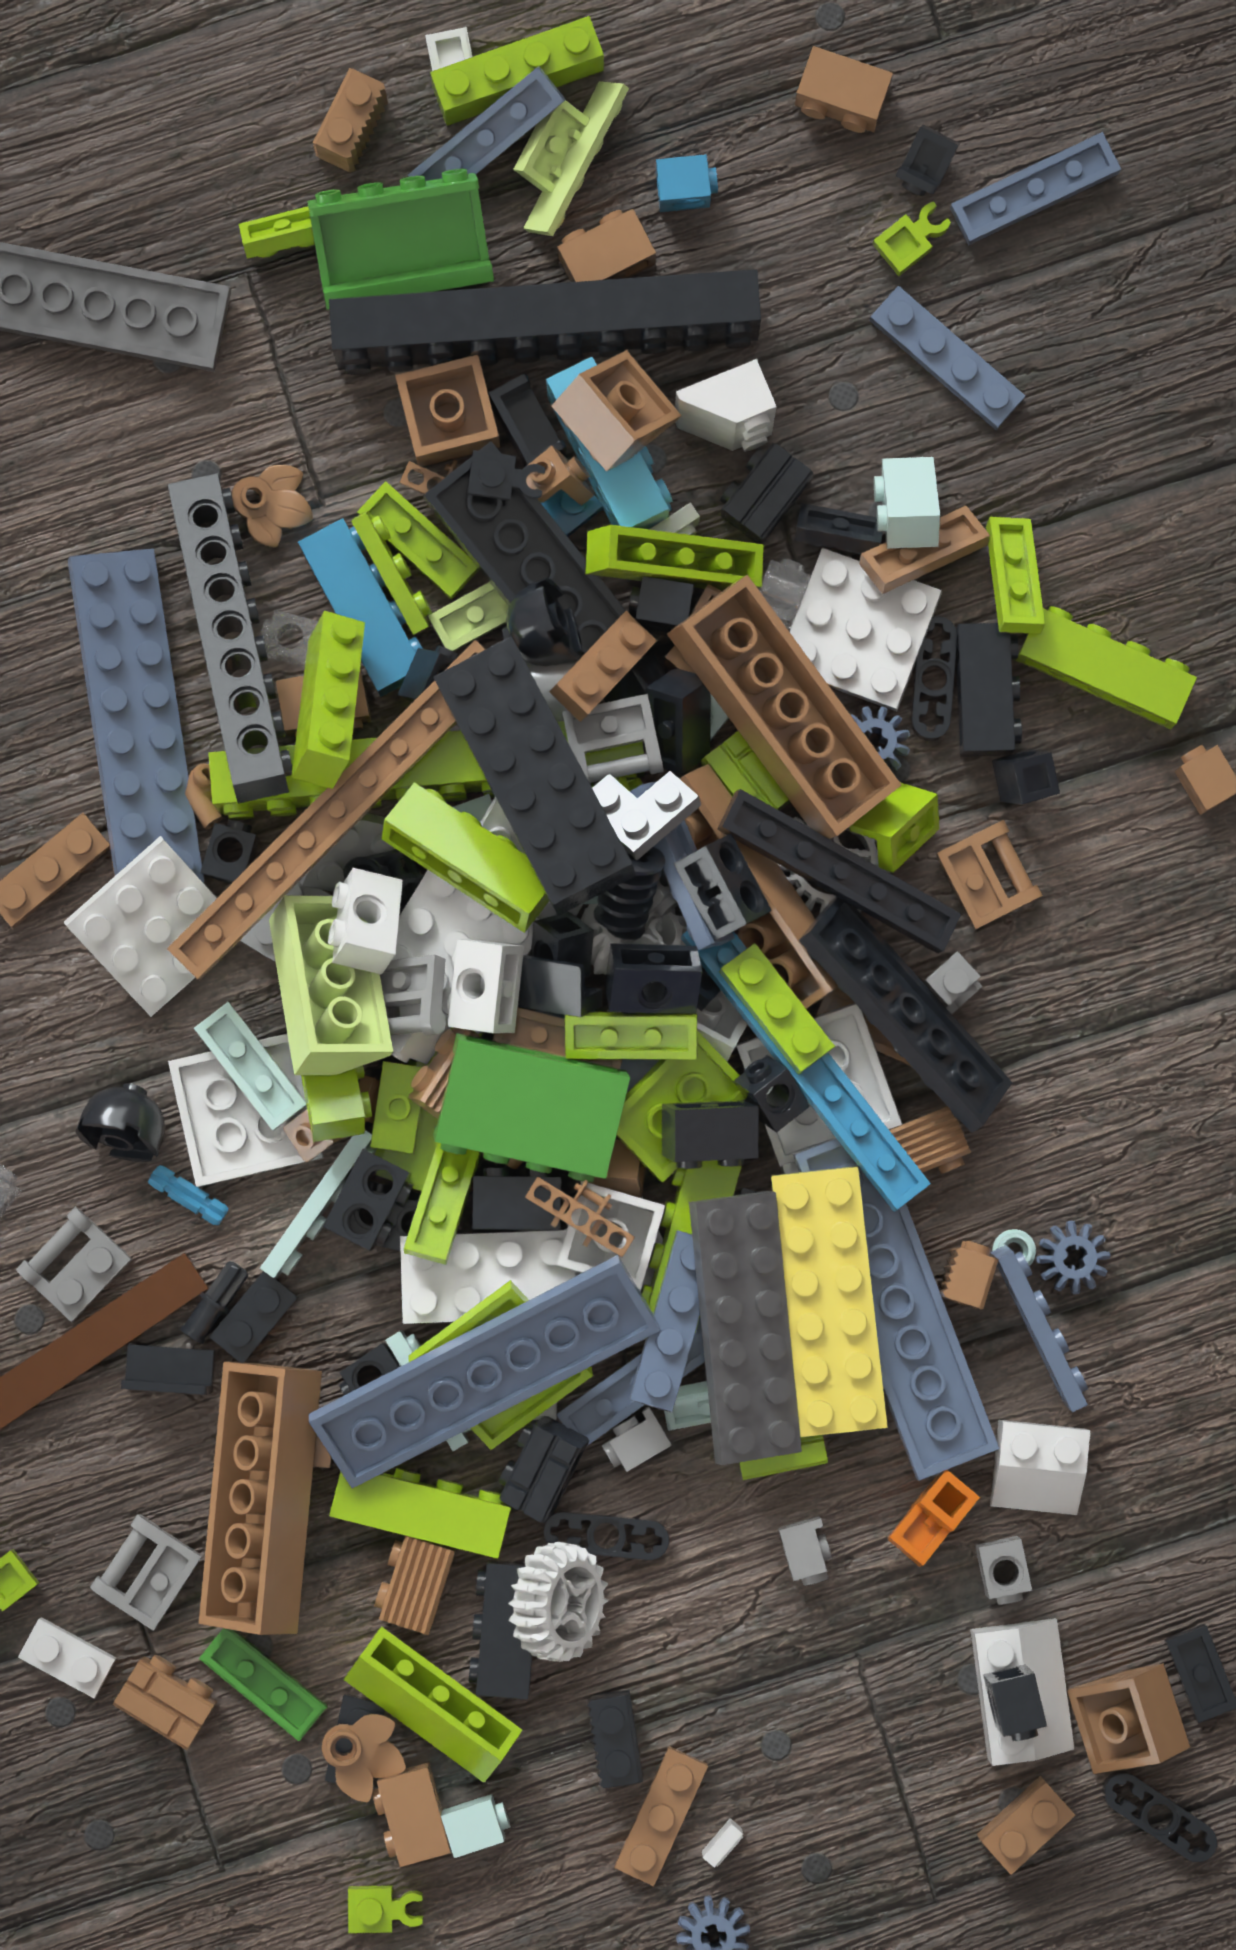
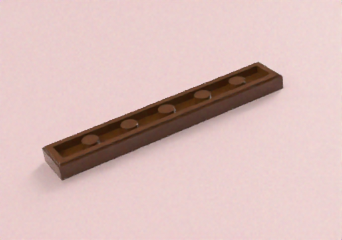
M183 1253L1 1376L0 1430L198 1297L201 1292L207 1291L209 1286L187 1253Z

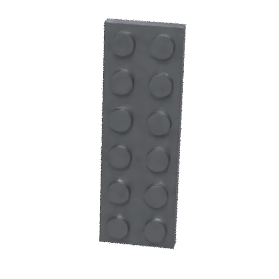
M0 242V331L215 372L231 295L230 286Z
M765 1191L689 1202L715 1463L727 1465L802 1452L776 1192Z

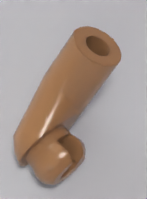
M198 764L190 772L185 795L195 816L202 826L208 830L214 827L215 823L218 824L223 817L211 801L209 764Z

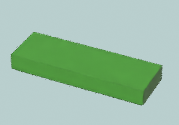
M223 1628L199 1658V1660L298 1741L302 1739L327 1708L323 1701L236 1630Z

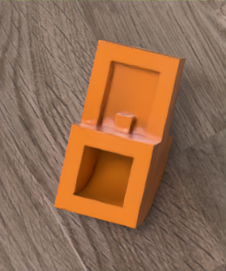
M942 1471L910 1506L911 1509L888 1536L887 1540L919 1567L924 1566L947 1535L955 1530L980 1497L950 1471Z

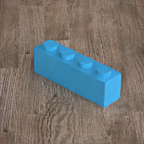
M342 518L298 541L335 614L365 622L361 662L379 696L382 697L402 686L417 649L423 648L416 636L408 640L401 625L407 623L395 600L390 603L387 601L381 589L386 584L375 564L373 563L369 566L361 551L365 550L366 547L355 527L353 526L349 529Z

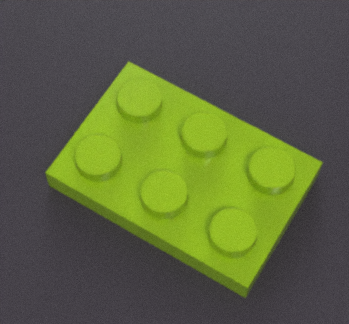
M698 1030L697 1060L660 1059L631 1088L625 1097L616 1137L661 1182H664L678 1168L676 1167V1162L662 1156V1104L744 1100L743 1095L734 1082L740 1075Z

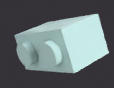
M934 458L882 459V476H874V501L882 502V505L877 506V530L885 531L887 549L938 547L940 509Z

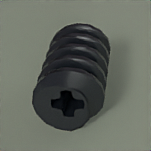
M652 847L637 861L628 854L636 876L597 897L598 905L593 911L594 919L617 938L636 941L642 938L645 933L649 911L653 906V897L657 892V884L662 876L661 870L665 865V856L655 847Z

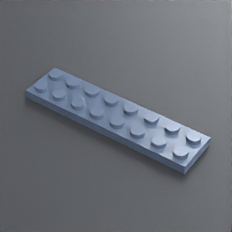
M154 549L70 556L68 558V567L114 875L116 876L161 836L204 883V877L201 873L202 863L194 811L185 795L189 777Z
M837 1138L793 1154L799 1172L858 1166ZM858 1167L883 1391L916 1479L920 1481L1000 1448L907 1205L904 1204L897 1211L893 1212Z
M616 1255L309 1413V1423L351 1488H354L659 1332L660 1327L619 1255Z

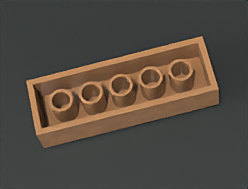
M748 575L730 585L667 633L812 830L828 839L836 837L901 786V783Z
M709 764L681 777L680 780L699 796L701 806L685 819L697 850L727 836L717 830L732 797ZM735 840L772 911L738 928L734 932L746 948H749L754 943L758 946L808 1010L838 989L835 980L818 961L811 958L806 948L799 941L815 921V918L776 862Z
M223 1363L199 1624L258 1635L298 1633L316 1432L309 1423V1413L319 1408L322 1371L257 1363Z

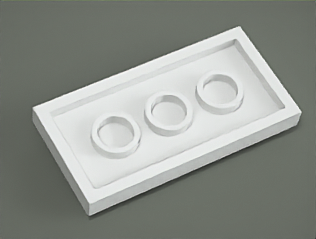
M567 1230L456 1234L446 1265L404 1254L407 1236H400L403 1324L454 1322L509 1280L531 1300L576 1276L575 1270L557 1265Z

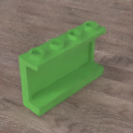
M464 168L452 169L442 172V178L425 181V176H410L400 179L399 186L383 188V183H369L358 186L357 193L341 195L340 190H327L316 193L315 200L307 201L327 310L329 309V299L434 292L493 282L494 276L492 264L489 260L478 191L479 183L476 174H467V169Z
M456 1033L453 1046V1060L438 1124L435 1126L433 1133L434 1141L441 1143L442 1150L465 1155L467 1149L484 1152V1159L502 1164H508L510 1158L527 1162L526 1167L528 1169L543 1173H551L552 1167L569 1171V1177L580 1181L594 1182L595 1177L606 1179L630 1081V1076L626 1070L578 1059H566L564 1056Z

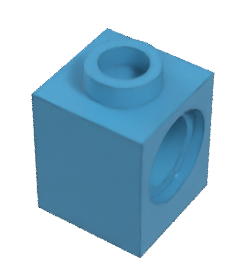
M707 154L656 159V179L660 212L710 208L711 194L718 193L716 167L708 168Z

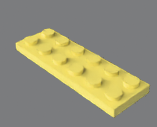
M858 1166L772 1175V1188L776 1192L800 1437L888 1428Z

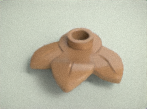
M273 465L266 468L259 477L248 476L242 478L234 485L231 496L235 511L240 516L246 518L248 532L258 543L276 548L281 539L282 528H298L312 521L313 513L308 502L301 494L295 491L303 477V472L289 465ZM248 490H254L259 494L260 501L258 504H252L247 500L246 492Z
M379 1714L365 1715L353 1725L339 1724L332 1727L323 1738V1756L330 1765L336 1767L337 1785L345 1794L357 1801L366 1803L370 1801L373 1792V1778L379 1779L394 1776L406 1769L400 1751L393 1743L388 1741L395 1727V1722L390 1718ZM341 1738L349 1739L352 1743V1748L347 1753H341L335 1747L336 1742Z

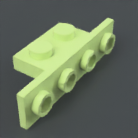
M599 81L583 113L565 100L536 124L513 169L542 191L524 226V229L529 233L553 236L556 229L563 223L565 212L573 196L581 188L589 165L602 148L606 132L613 119L621 111L622 101L629 90L625 84Z

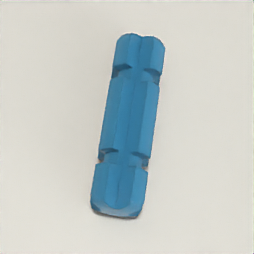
M159 1165L155 1168L148 1181L152 1187L160 1192H168V1197L193 1213L198 1214L200 1212L203 1214L201 1218L209 1223L219 1225L228 1212L227 1205L216 1198L211 1200L208 1198V1193L180 1176L176 1178L174 1176L175 1173L165 1166Z

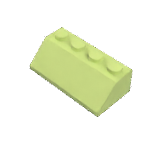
M285 895L269 919L294 1075H337L391 1056L393 1053L380 974L332 963L334 946L328 944V936L334 919H337L338 909L332 907L333 896Z

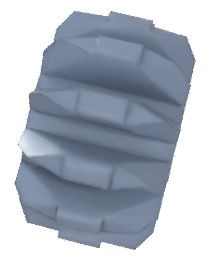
M868 706L863 707V723L851 714V717L868 739L872 733L880 735L879 742L884 744L885 748L882 749L879 746L877 752L891 769L898 771L901 763L895 755L908 756L910 751L907 746L897 743L908 739L910 736L908 730L897 732L894 730L900 724L902 718L896 715L889 723L884 721L887 714V708L880 707L877 718L874 719Z
M1067 1221L1065 1226L1066 1237L1059 1227L1052 1226L1050 1233L1056 1242L1053 1243L1043 1238L1038 1243L1042 1248L1050 1250L1049 1255L1036 1256V1263L1044 1264L1050 1262L1051 1265L1050 1268L1042 1272V1279L1047 1280L1058 1274L1059 1276L1054 1283V1289L1057 1291H1062L1069 1279L1072 1294L1080 1293V1278L1086 1287L1094 1289L1096 1282L1090 1273L1093 1272L1099 1276H1106L1108 1272L1104 1267L1096 1265L1097 1259H1110V1252H1096L1095 1247L1103 1244L1105 1241L1104 1236L1098 1235L1089 1241L1088 1237L1092 1232V1225L1084 1224L1077 1236L1075 1222ZM1068 1246H1071V1250H1078L1079 1248L1082 1251L1083 1255L1078 1258L1080 1266L1075 1269V1265L1066 1266L1063 1262L1068 1256L1065 1250Z
M708 1895L704 1897L705 1910L701 1911L694 1902L688 1905L690 1914L694 1919L686 1916L679 1917L678 1925L688 1931L677 1934L676 1940L678 1944H691L685 1950H748V1943L744 1939L739 1938V1936L750 1933V1926L746 1923L736 1924L744 1915L740 1907L727 1914L730 1904L728 1898L723 1897L717 1909L713 1908L712 1897ZM715 1924L718 1931H725L724 1936L719 1934V1942L710 1943L708 1936H701L702 1932L708 1933L707 1926Z

